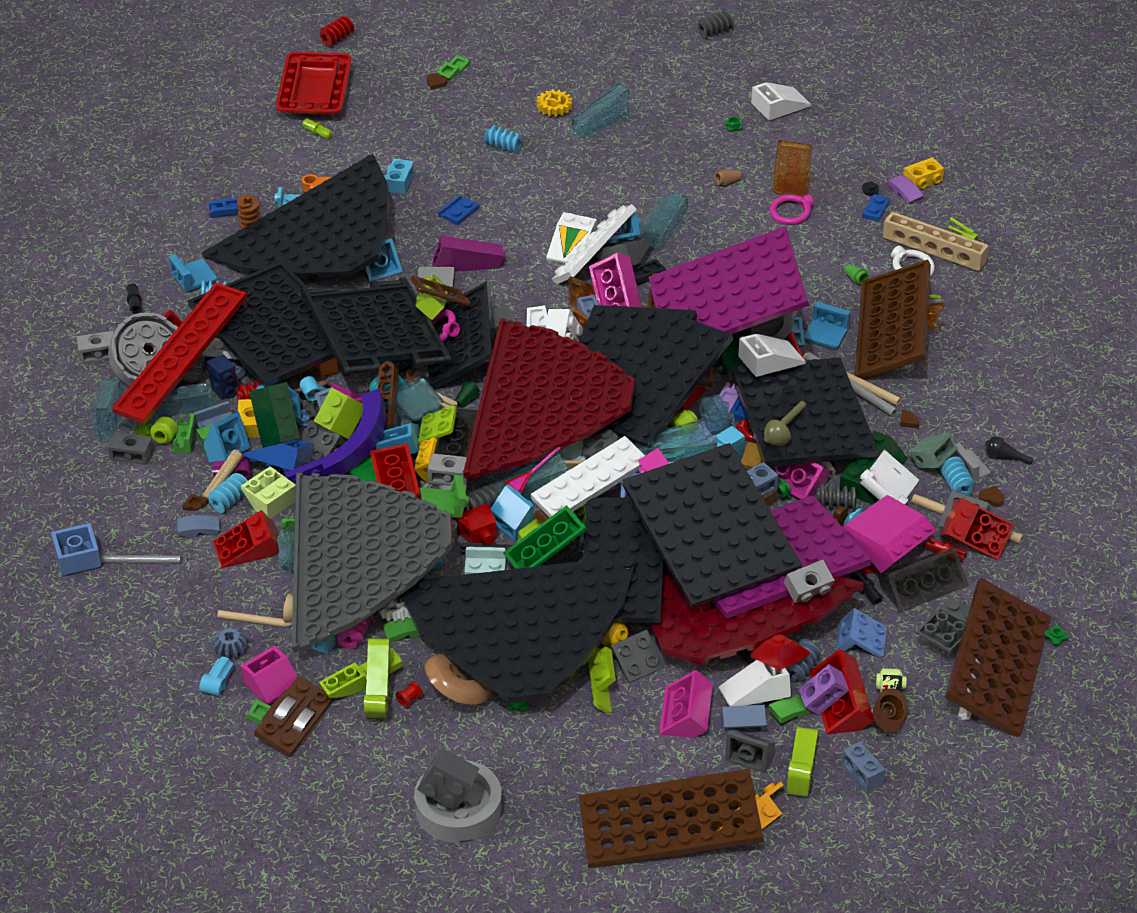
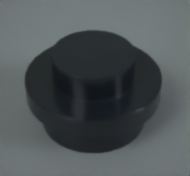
M870 181L862 185V191L865 195L873 196L879 192V186Z

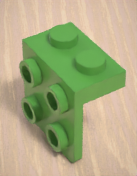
M454 475L450 490L420 488L422 501L426 500L432 503L442 512L444 510L451 514L452 518H462L464 507H467L469 497L466 496V484L463 483L462 476Z

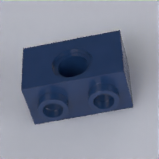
M224 354L207 361L210 388L221 400L234 396L236 394L235 388H237L235 365Z

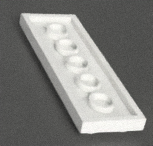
M633 204L626 207L623 205L617 211L616 209L612 210L607 215L609 218L597 226L598 230L589 234L586 238L587 241L576 248L577 252L565 260L567 263L555 271L556 275L552 278L553 282L558 284L573 278L634 213L636 208Z
M624 436L531 493V499L549 517L566 505L573 512L586 504L588 500L599 496L620 483L623 479L636 473L640 468L638 460L645 455Z

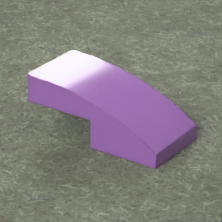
M903 175L890 179L887 182L894 193L897 195L901 194L907 204L918 201L924 196L915 184Z

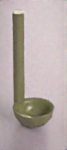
M800 401L781 421H769L764 428V441L776 447L789 443L791 434L786 425L806 407V403Z

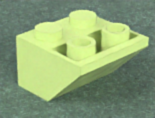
M268 467L241 485V489L256 512L262 510L270 519L296 502V485L272 467Z

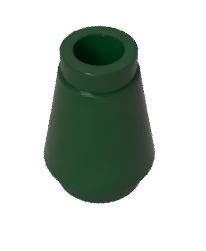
M471 381L463 384L454 400L458 403V407L463 408V406L478 397L480 391L478 386Z

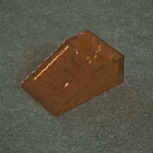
M778 140L772 192L802 197L807 195L810 185L812 144Z

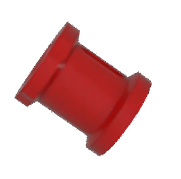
M412 681L403 691L396 692L395 697L398 703L408 708L412 701L423 696V691L416 682Z

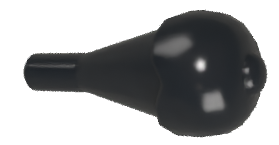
M993 436L985 443L986 453L993 458L1002 457L1019 460L1029 465L1032 464V457L1018 452L1001 437Z

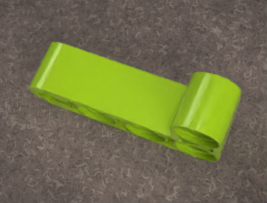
M368 639L366 695L364 696V714L366 718L387 719L390 639Z
M797 727L792 760L790 761L786 793L788 795L808 797L818 738L817 729Z

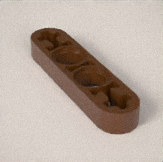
M390 361L381 364L378 375V388L384 402L390 401V405L386 408V419L388 421L385 422L384 430L393 428L395 424L398 368ZM391 384L390 390L384 392V387Z

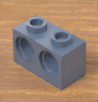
M764 462L747 471L762 497L777 490L778 474Z
M861 741L843 749L841 766L866 794L884 785L886 769Z

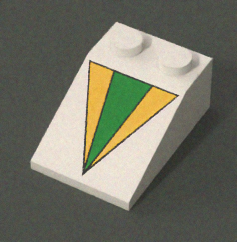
M563 212L557 223L546 259L567 263L565 260L577 252L576 248L587 241V236L597 231V219Z

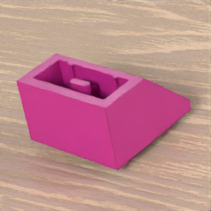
M275 645L241 665L243 683L267 705L275 702L281 693L287 690L297 678V674L287 656Z

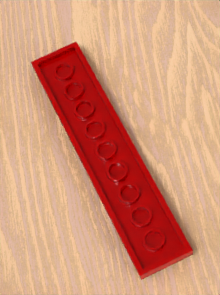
M215 282L112 407L113 413L145 425L247 299L246 292Z

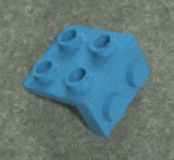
M632 214L621 225V234L612 235L605 244L633 240L635 235H640L639 227L641 223L637 214Z
M816 302L813 320L804 334L805 341L837 349L849 329L851 311Z

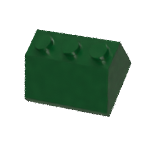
M287 382L249 392L262 447L300 439Z

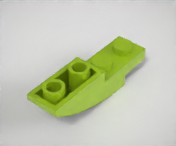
M393 648L390 649L389 674L403 667L401 658ZM354 662L319 682V685L329 698L345 697L366 690L367 662L360 666H357Z

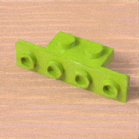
M606 646L603 649L595 647L593 655L588 661L593 703L598 710L609 714L612 710L608 686L616 681L612 650Z

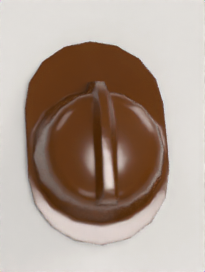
M896 689L882 691L872 713L877 726L889 733L898 731L907 715L908 702L905 696Z

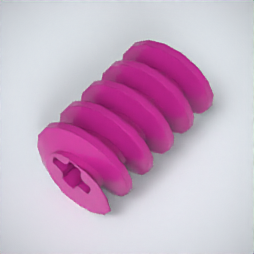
M372 615L355 627L337 635L338 643L342 647L355 649L357 645L362 644Z

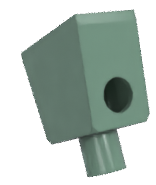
M948 432L923 438L914 448L909 449L908 455L910 459H914L918 468H939L958 448L951 433Z

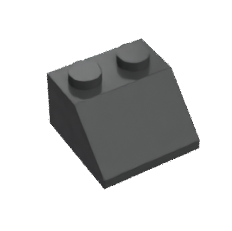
M729 730L726 738L725 761L766 773L774 757L775 742L745 732Z

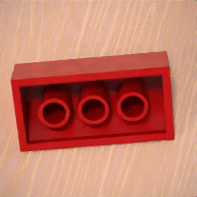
M408 443L370 451L377 483L394 487L396 491L403 492L405 490L411 492L421 500Z
M839 649L809 671L812 679L829 664L843 673L849 688L848 692L821 713L827 734L861 731L874 721L857 660L842 649Z

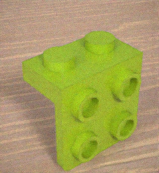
M445 407L442 410L423 416L418 443L421 444L424 440L435 437L437 439L435 449L437 450L438 438L453 432L456 407Z

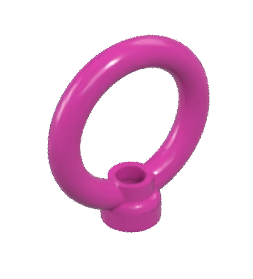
M793 194L780 196L771 203L769 208L770 215L781 224L795 225L802 223L809 217L811 208L814 207V200L810 194L803 197ZM793 201L799 203L804 212L795 218H785L777 213L776 208L783 202Z
M441 310L433 320L430 319L434 325L439 319L448 317V323L443 325V333L440 335L442 342L449 336H457L460 331V327L456 323L455 314L451 310Z

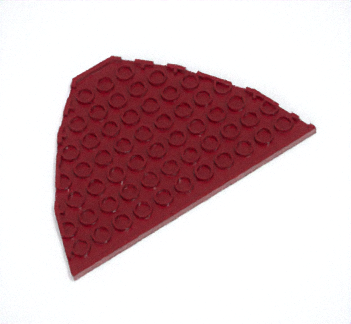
M501 318L463 470L464 478L471 477L472 479H477L483 474L526 465L549 455L559 447H561L559 450L561 451L569 445L588 438L631 411L636 386L635 379L631 375L627 376L623 369L615 363L609 362L602 353L598 351L593 352L589 350L588 346L569 337L564 338L553 329L535 325L523 326L521 322L515 321L510 323L507 322V319Z
M664 561L661 623L648 624H650L652 632L661 646L663 655L701 665L708 663V659L718 656L720 659L734 656L736 651L743 649L748 651L755 650L774 635L788 636L801 630V626L805 624L820 622L837 610L838 605L844 600L848 602L852 599V595L855 592L863 591L864 582L836 576L833 577L834 582L829 592L820 595V593L816 594L809 601L794 603L791 595L726 619L713 602L691 609Z

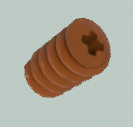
M243 195L238 198L239 225L243 229L261 218L259 200L252 195Z

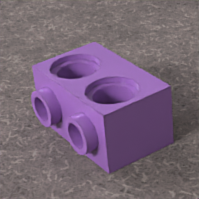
M829 664L799 689L805 707L817 715H820L849 691L843 673Z

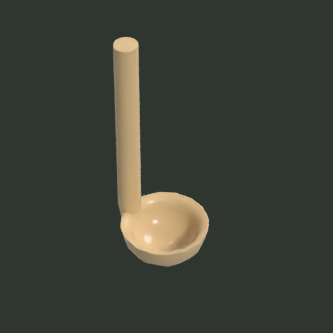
M289 593L286 597L283 619L218 610L217 617L279 627H291L293 594Z

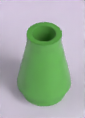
M848 264L844 269V272L856 285H862L863 280L869 279V273L866 269L853 266L852 264Z

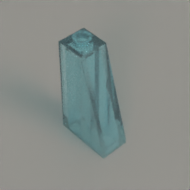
M619 82L612 86L572 118V132L583 139L628 117L629 89Z
M101 379L92 406L95 442H111L116 431L118 415L113 413L112 407L121 398L120 379Z
M701 419L663 430L650 448L639 444L637 448L645 456L658 448L668 462H675L716 448L717 442Z
M558 451L530 476L521 492V495L526 500L531 498V493L569 471ZM546 456L519 467L495 482L500 493L506 486L504 482L531 471Z

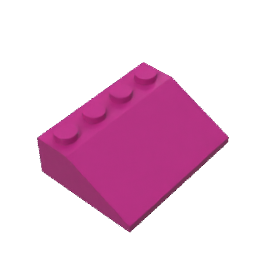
M889 495L880 499L843 526L854 541L871 558V562L880 573H883L936 532L931 522L923 514Z

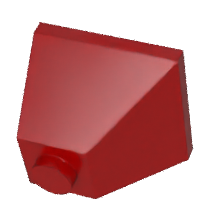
M778 634L756 648L751 653V658L775 669L782 670L809 656L810 651L795 641Z

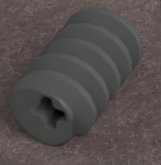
M725 10L701 18L698 21V30L704 39L707 38V35L711 37L712 34L717 35L718 32L728 31L729 28L732 30L734 27L732 15Z
M492 483L489 486L482 487V489L475 490V492H469L468 495L466 494L469 497L468 506L464 507V511L486 503L491 509V504L493 505L500 495L498 487Z
M821 483L819 488H817L816 499L821 502L824 508L827 503L830 509L833 508L834 504L837 507L844 505L846 509L852 506L854 512L855 487H852L850 492H848L847 486H844L842 491H840L839 485H836L835 489L832 490L831 484L825 489L824 484Z

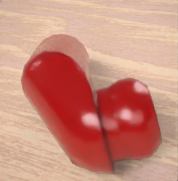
M740 420L736 424V429L745 435V441L756 443L753 433H750L748 430V422Z

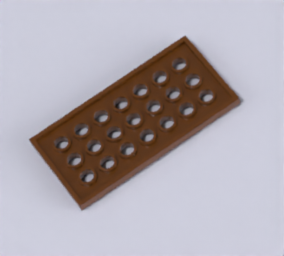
M928 259L862 281L855 376L861 379L869 378L926 359L931 264Z
M980 578L976 584L944 698L1010 735L1019 737L1022 733L1046 638L1044 632L1048 630L1051 616L991 582Z
M750 769L579 795L589 868L606 867L764 842ZM729 789L737 790V792L733 794L727 793ZM709 792L715 793L713 797L705 796ZM686 796L694 797L692 800H684ZM665 799L673 800L669 804L662 803ZM645 802L651 803V805L648 807L640 806L642 803ZM622 806L630 807L629 809L624 811L619 809ZM732 806L741 807L736 811L730 810ZM601 809L608 810V812L604 814L598 813V811ZM712 809L718 810L716 814L708 813ZM692 812L697 814L695 817L686 816ZM668 816L676 817L674 820L671 821L665 820V818ZM647 819L654 820L651 824L643 823ZM624 823H632L630 827H622ZM735 823L744 824L740 828L733 827ZM603 826L611 827L607 831L600 830ZM715 826L722 827L719 831L711 830ZM692 830L700 831L698 834L695 835L689 833ZM671 833L678 834V836L675 838L668 837V835ZM650 836L656 837L654 841H647L646 839ZM627 840L635 841L631 845L624 844ZM606 843L613 844L610 848L602 847Z

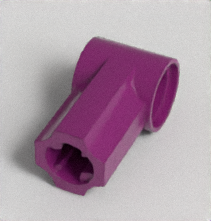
M242 456L230 476L234 473H239L249 480L252 464L248 460L249 458ZM213 461V478L225 461Z

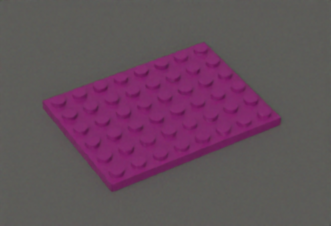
M786 226L649 276L656 308L695 310L697 313L695 321L730 334L809 306Z
M813 495L770 510L799 558L802 568L824 560L833 577H840L871 565V558ZM787 575L712 602L724 617L728 619L789 596L790 594L783 583ZM806 581L807 584L814 585L811 581Z

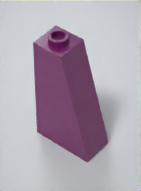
M441 235L432 260V266L454 267L455 272L498 269L501 263L505 262L506 253L503 252V247L500 244Z

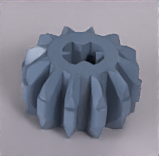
M231 626L230 629H226L223 627L222 631H217L216 636H213L214 652L220 658L226 656V658L230 659L233 656L237 659L238 654L244 656L248 642L245 632H242L240 628L234 629Z

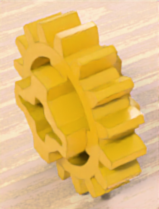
M546 90L545 94L540 93V96H537V108L539 112L542 111L543 115L548 114L549 117L551 115L557 117L560 114L563 116L564 112L569 113V110H572V98L570 94L566 95V91Z

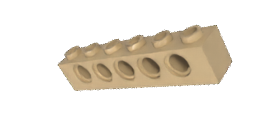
M891 212L884 221L883 238L977 271H980L987 261L989 245L895 212Z

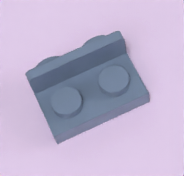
M229 401L194 412L197 429L206 427L232 415Z

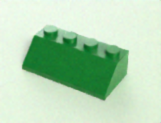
M566 505L503 552V554L514 569L540 566L585 532L587 528Z

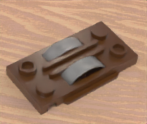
M298 675L290 687L281 693L263 716L261 724L254 732V736L285 756L290 757L293 750L306 741L325 716L324 711L333 698H329L324 690Z

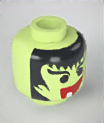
M883 668L876 676V690H879L880 693L886 689H896L901 692L902 689H906V676H902L900 669Z

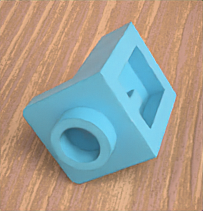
M279 187L278 193H275V204H278L279 208L300 195L283 194L282 187Z

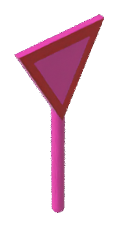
M561 447L547 455L531 471L506 481L504 484H509L521 494L530 476L559 451Z

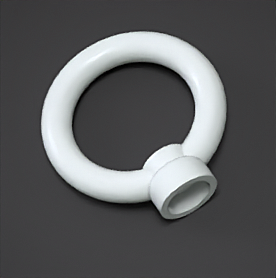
M899 245L891 253L894 270L902 268L900 262L904 261L907 257H916L923 261L928 259L931 264L930 276L935 270L933 260L921 251L905 250Z

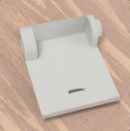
M885 450L880 454L869 470L866 469L860 476V479H862L860 484L879 500L889 495L903 504H906L908 495L919 481L917 477Z

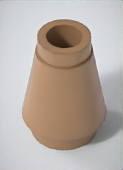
M720 169L714 175L715 183L725 186L740 181L741 173L738 170Z

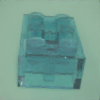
M417 377L397 388L395 412L397 415L411 421H417L424 417V413L439 409L440 404L444 403V401L424 378Z

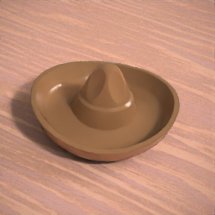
M442 653L430 657L425 663V671L431 683L443 695L456 702L480 704L487 701L492 695V692L479 685L478 681L472 677L469 679L458 670V667L453 662H450Z

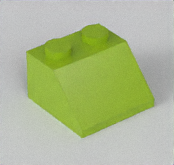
M331 387L314 422L349 439L362 417L363 404Z

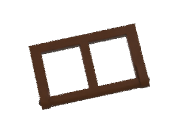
M414 275L411 277L419 293L433 295L462 304L465 307H468L470 304L469 299L464 296L460 289ZM424 285L433 287L436 291L425 288ZM444 291L453 293V294H455L457 297H454V296H451V295H447Z

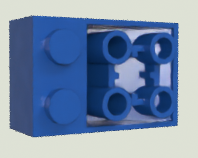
M296 439L244 452L242 455L248 457V460L258 463L261 461L266 463L265 465L268 467L276 468L278 466L283 468V471L288 472L311 462L314 444Z

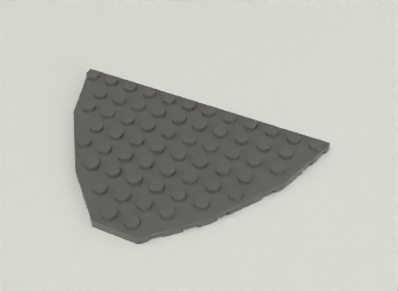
M296 473L292 649L294 653L307 651L312 645L355 627L414 586L453 549L451 514L445 510L442 512L426 500L418 499L411 492L405 490L403 492L396 491L394 487L371 480L366 482L354 475L331 474L326 477L320 476L318 473H312L311 476Z

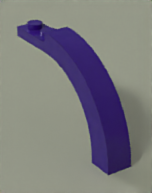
M379 388L361 395L363 402L362 418L356 431L346 443L325 457L285 472L286 478L296 485V473H303L306 476L318 473L320 476L326 477L331 474L343 475L362 462L376 446L386 422V406Z

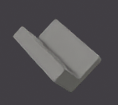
M956 443L958 449L951 457H960L973 480L990 475V470L971 449L965 450L960 443Z

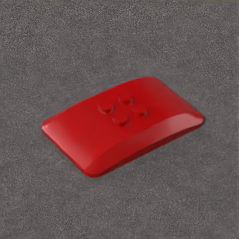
M291 52L287 54L276 100V110L283 113H340L343 108L349 80L351 56L346 53Z

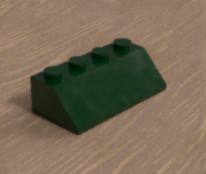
M873 431L872 436L879 450L878 457L885 450L903 465L907 460V456L893 438ZM878 457L853 459L840 476V491H842L844 486H847L848 492H850L852 487H855L856 499L871 505L875 504L878 498L860 484L862 480L860 476L866 469L869 470Z

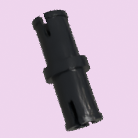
M132 283L126 288L128 293L127 302L130 305V311L133 314H137L141 311V295L138 293V286Z
M860 569L851 574V579L864 582V589L861 591V594H865L873 605L883 601V596L874 587L875 584L868 580Z

